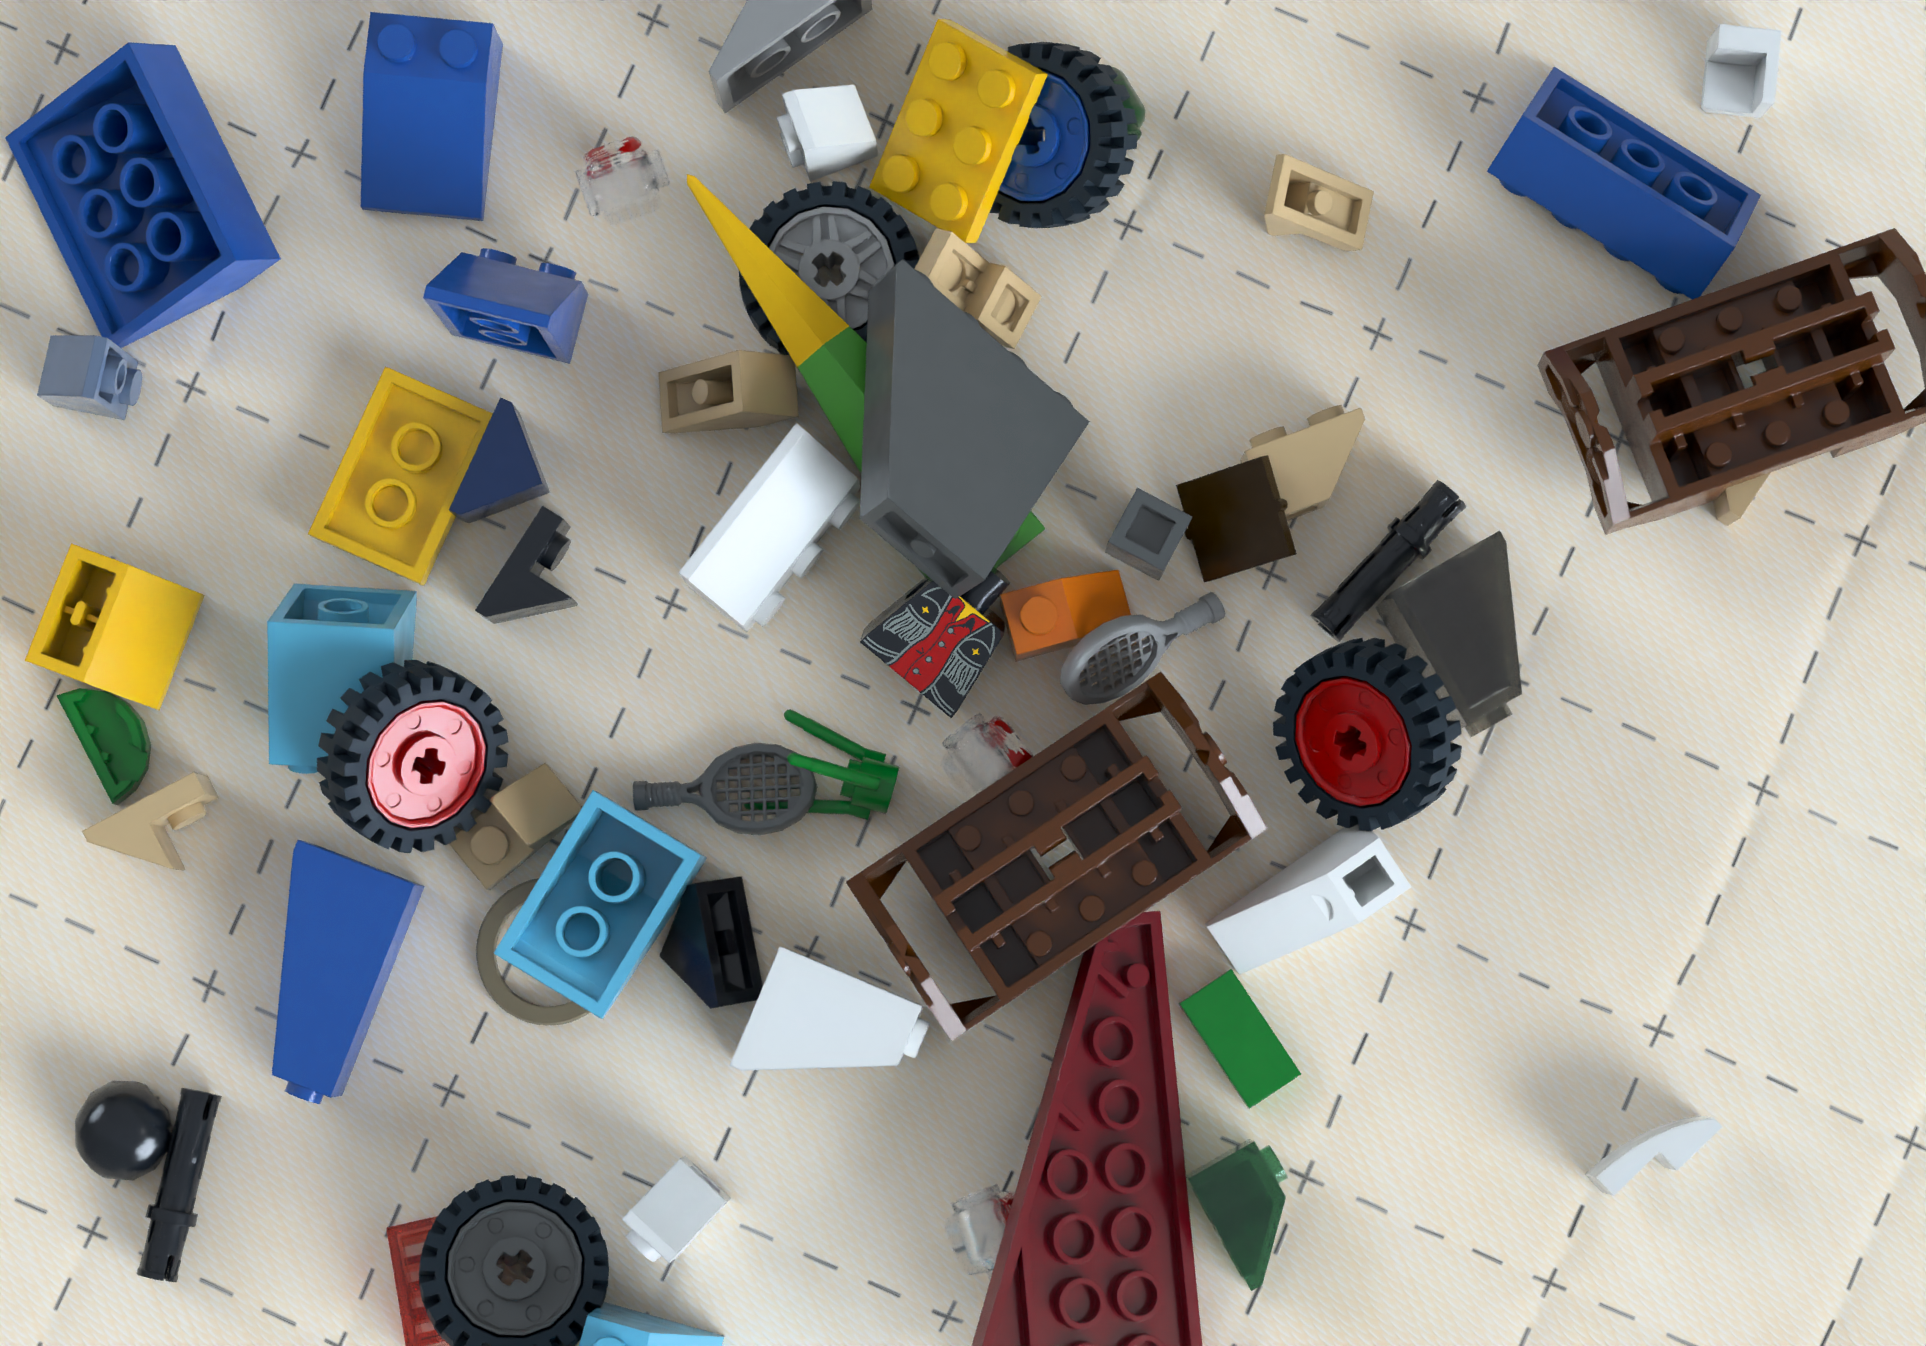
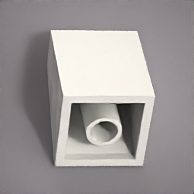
M780 946L729 1066L741 1071L898 1066L904 1054L912 1058L917 1056L930 1022L919 1018L924 1007L923 1005Z

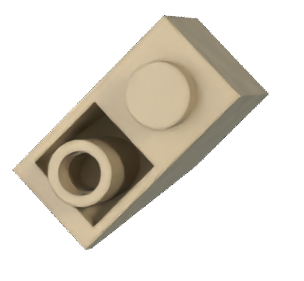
M1342 405L1333 406L1308 417L1307 420L1310 427L1288 435L1284 426L1277 427L1249 440L1252 448L1244 451L1240 462L1243 463L1261 456H1269L1280 498L1285 499L1288 503V507L1284 511L1287 521L1323 508L1330 499L1365 421L1361 408L1344 413Z

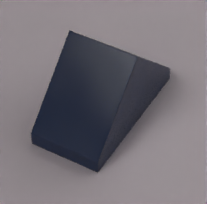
M501 397L449 508V511L454 516L466 523L475 522L550 493L519 411L512 402Z

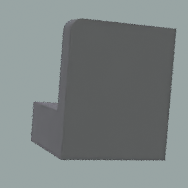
M1137 488L1108 541L1105 553L1159 581L1192 516Z

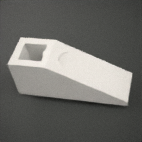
M1359 825L1349 829L1344 827L1212 918L1205 925L1240 975L1359 924L1411 888V885L1380 838L1373 831H1359Z

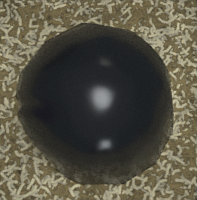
M111 1081L90 1093L76 1116L75 1145L80 1157L91 1170L108 1179L133 1181L155 1170L167 1153L170 1143L172 1123L169 1111L153 1095L146 1084L136 1081Z

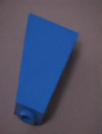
M297 840L292 857L272 1075L288 1081L285 1092L312 1103L321 1104L324 1095L330 1098L343 1095L425 886L302 840Z

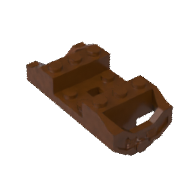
M1895 228L1543 353L1538 363V368L1549 395L1565 418L1585 468L1593 505L1605 535L1621 529L1657 521L1717 500L1728 487L1830 451L1832 458L1891 438L1926 422V274L1917 253ZM1878 277L1895 297L1919 353L1925 387L1904 409L1884 364V361L1896 348L1888 329L1878 332L1873 319L1880 310L1873 293L1870 291L1856 296L1849 279ZM1762 359L1766 371L1750 376L1753 386L1745 389L1736 367ZM1595 363L1598 366L1652 502L1643 505L1627 502L1615 446L1608 429L1598 423L1597 416L1600 409L1592 389L1581 375Z
M1159 672L846 881L857 901L951 1041L1268 829L1238 778L1224 766L1227 764V761L1215 741L1207 732L1202 733L1198 719L1162 672ZM1161 712L1197 761L1230 814V817L1207 851L1180 813L1181 805L1171 790L1167 791L1158 777V771L1148 756L1143 757L1119 721ZM1068 838L1075 850L1048 867L1055 878L1051 881L1031 850L1035 848L1040 857H1042ZM906 861H908L996 993L995 996L950 1004L880 899Z

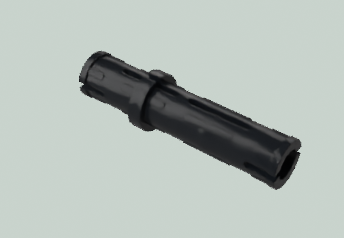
M1437 480L1411 511L1401 520L1396 517L1387 526L1389 533L1383 538L1381 543L1338 586L1337 590L1310 615L1312 619L1327 634L1340 642L1358 619L1375 604L1408 566L1418 557L1423 560L1432 551L1429 545L1450 521L1466 508L1465 503L1460 499L1457 501L1459 496L1446 484Z
M181 1088L177 1116L170 1138L155 1204H149L145 1217L150 1218L151 1221L144 1252L137 1270V1275L160 1281L166 1279L165 1281L177 1282L189 1227L196 1226L198 1214L193 1213L214 1120L222 1097L188 1088Z

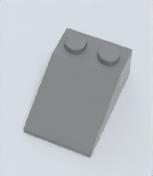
M747 0L709 70L718 105L724 113H727L872 10V0Z

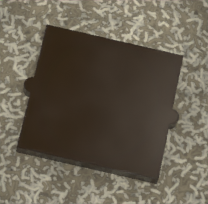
M1268 455L1176 485L1183 512L1192 516L1185 531V536L1188 540H1192L1204 583L1297 554L1284 512L1288 507V503L1285 499L1280 498Z

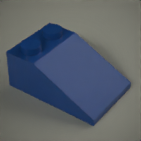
M370 12L363 72L362 210L483 221L503 43L493 23Z
M482 248L479 256L461 252L426 285L423 296L424 300L452 335L570 364L588 297V292L582 281L575 280L576 272L550 263H541L539 271L517 266V258L510 254Z

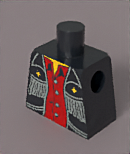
M993 567L983 582L957 599H954L926 576L865 627L860 643L952 718L965 700L1005 633V622L989 607L1009 586L1010 582L999 570Z

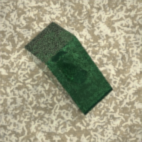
M1248 1139L1188 1173L1186 1180L1245 1285L1252 1291L1263 1285L1286 1199L1278 1183L1288 1177L1270 1145L1259 1150L1255 1141Z

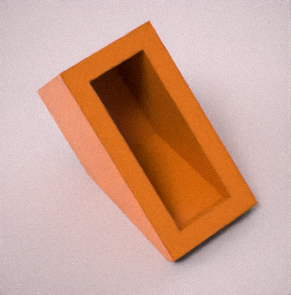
M1119 570L1059 578L1000 594V606L1016 662L1076 646L1085 635L1101 624L1121 616L1131 615Z

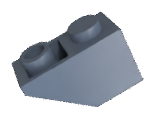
M51 335L37 396L55 407L125 420L128 405L134 406L138 401L142 386V372L137 369L138 361L109 338L96 335Z

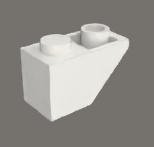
M855 85L797 89L782 94L786 114L776 117L781 131L780 136L792 167L803 164L810 182L878 156L877 142Z
M684 1156L624 1216L622 1220L632 1229L626 1235V1238L650 1261L655 1262L658 1257L662 1256L668 1263H671L687 1248L731 1198Z

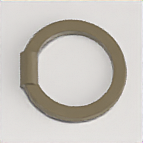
M532 879L508 890L487 912L477 938L476 960L478 971L489 995L510 1015L536 1025L566 1024L576 1021L591 1012L573 1001L558 1006H540L522 999L505 983L498 968L496 955L494 954L498 936L505 921L517 908L524 904L538 879Z

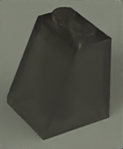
M1498 531L1390 592L1375 607L1395 643L1408 648L1405 660L1418 655L1428 663L1421 675L1426 678L1437 673L1445 685L1438 689L1436 694L1439 699L1451 696L1456 706L1455 710L1446 715V719L1460 720L1461 729L1465 727L1470 738L1512 715L1513 713L1507 702L1522 694L1507 544L1502 533Z

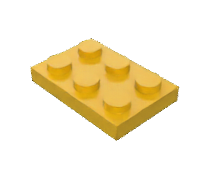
M938 19L869 188L935 227L953 232L965 243H977L1011 163L1014 150L1020 142L1030 118L1031 110L1037 102L1048 74L951 19Z
M385 366L308 535L424 586L456 518L449 511V508L493 413Z

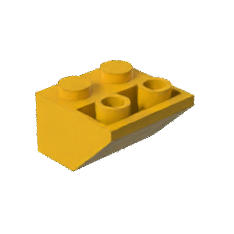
M71 543L25 661L160 711L205 595Z

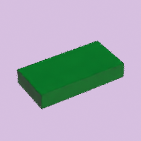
M1232 969L1179 1003V1006L1248 1109L1301 1075Z

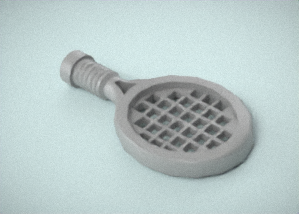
M1210 592L1200 597L1197 603L1175 613L1174 618L1165 621H1157L1144 615H1128L1105 622L1085 635L1070 651L1061 669L1060 684L1072 700L1084 705L1106 703L1119 698L1140 685L1155 670L1161 657L1174 639L1182 634L1188 635L1207 623L1214 624L1225 617L1224 607L1217 595Z

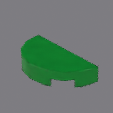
M79 688L56 695L112 804L119 805L138 789L149 769L151 742L144 720L130 703L106 691Z

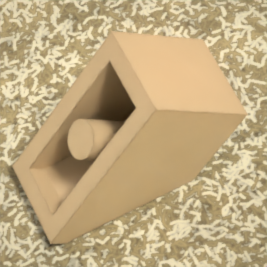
M736 350L658 372L662 433L755 428L799 417L795 363L790 355Z

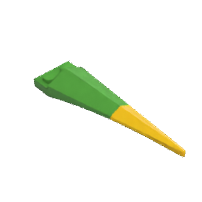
M687 174L689 189L861 475L867 343L695 176ZM1030 511L994 565L996 569L1045 530V527L1032 511ZM918 568L922 575L926 577L927 575Z

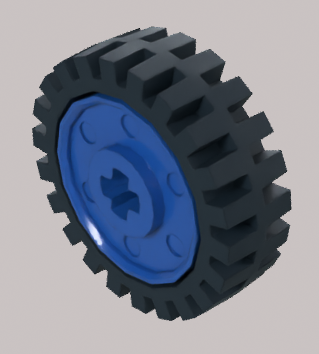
M1036 42L1008 47V52L1044 71L1048 76L1037 102L1031 110L1028 123L1019 144L1014 150L1011 163L989 213H999V220L1028 228L1061 227L1090 219L1089 214L1099 213L1109 205L1107 197L1118 196L1125 185L1118 178L1120 175L1130 174L1134 164L1133 160L1125 157L1127 150L1137 149L1138 135L1128 134L1127 125L1137 123L1135 109L1124 108L1122 103L1130 98V95L1125 85L1113 83L1118 74L1110 65L1098 64L1101 58L1090 51L1080 50V47L1052 42ZM1043 130H1045V141L1043 140Z

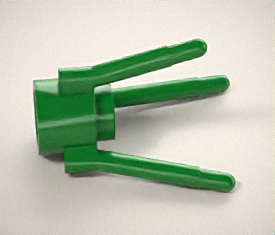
M789 709L785 711L784 718L790 723L862 761L850 759L848 766L843 767L817 758L790 753L787 757L789 764L843 781L840 795L851 798V801L815 799L814 805L807 813L847 814L868 820L871 810L886 814L895 787L899 766L884 762L886 757L884 753L864 748L794 710ZM788 801L779 802V809H788ZM775 802L767 803V810L775 809ZM754 803V810H763V803ZM743 804L746 809L751 810L750 804Z

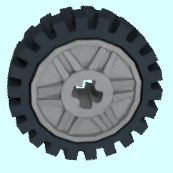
M833 181L832 186H822L821 182L807 184V189L798 192L794 188L784 193L783 199L778 203L772 201L763 209V216L759 220L755 219L750 227V230L866 343L869 290L876 281L902 259L913 269H915L920 259L914 238L901 215H897L893 211L892 206L882 197L877 199L872 196L870 190L860 186L857 189L849 188L845 182ZM835 264L839 265L843 282L836 286L830 280L826 287L821 286L818 270L822 266H826L831 271ZM739 271L742 300L753 325L770 346L772 345L781 355H789Z

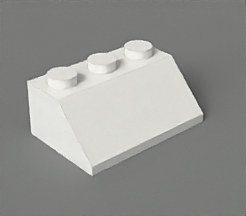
M796 423L682 567L679 574L691 590L744 631L748 632L755 622L764 627L783 604L785 597L779 591L793 573L803 578L822 554L823 548L817 545V543L829 527L833 525L840 530L859 507L860 499L855 496L860 489L858 478Z

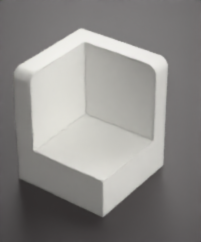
M1720 24L1707 40L1701 109L1704 112L1761 118L1774 104L1776 95L1781 30Z

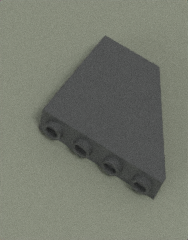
M902 259L874 283L869 290L860 519L949 595L957 599L986 579L1090 421L1080 414L1064 395L1054 391L1027 368L1025 362L1018 355L1008 351L981 328L978 321L972 315L962 311L936 289L925 274L913 269Z

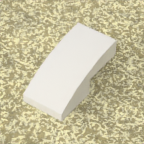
M1701 1115L1658 1126L1615 1149L1600 1160L1585 1175L1602 1193L1614 1196L1654 1157L1664 1168L1678 1170L1722 1126L1714 1117Z

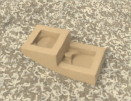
M935 229L915 267V270L922 272L931 280L936 289L962 311L972 315L978 321L981 328L1007 348L1015 349L1042 297L1009 268L989 263L951 231Z

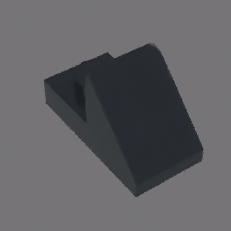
M544 506L541 507L475 609L477 613L493 624L578 605L572 597L539 577L544 568L553 571L558 566L571 544V540L565 537L571 527L562 517Z

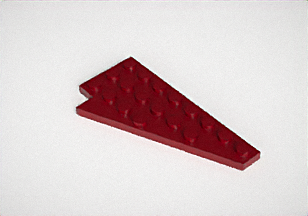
M1160 911L1141 913L1083 952L972 1346H1202Z

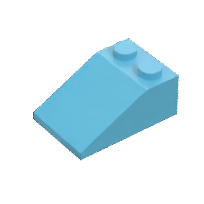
M592 790L494 954L603 1019L677 909L687 885L692 884L707 857L603 794Z

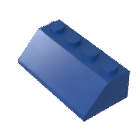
M1553 67L1487 170L1488 173L1498 178L1502 186L1509 192L1518 196H1527L1551 211L1553 217L1562 225L1572 229H1580L1602 243L1604 248L1615 258L1633 262L1655 276L1658 283L1668 291L1684 294L1690 299H1695L1702 295L1732 253L1761 197L1756 191L1556 67Z

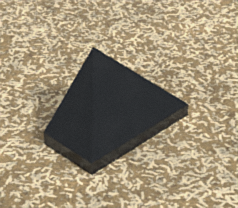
M742 876L687 885L660 953V957L710 1009L756 1001L763 987Z

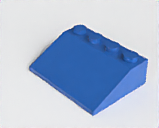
M128 42L5 137L101 336L109 338L120 348L240 289L281 260L176 45Z

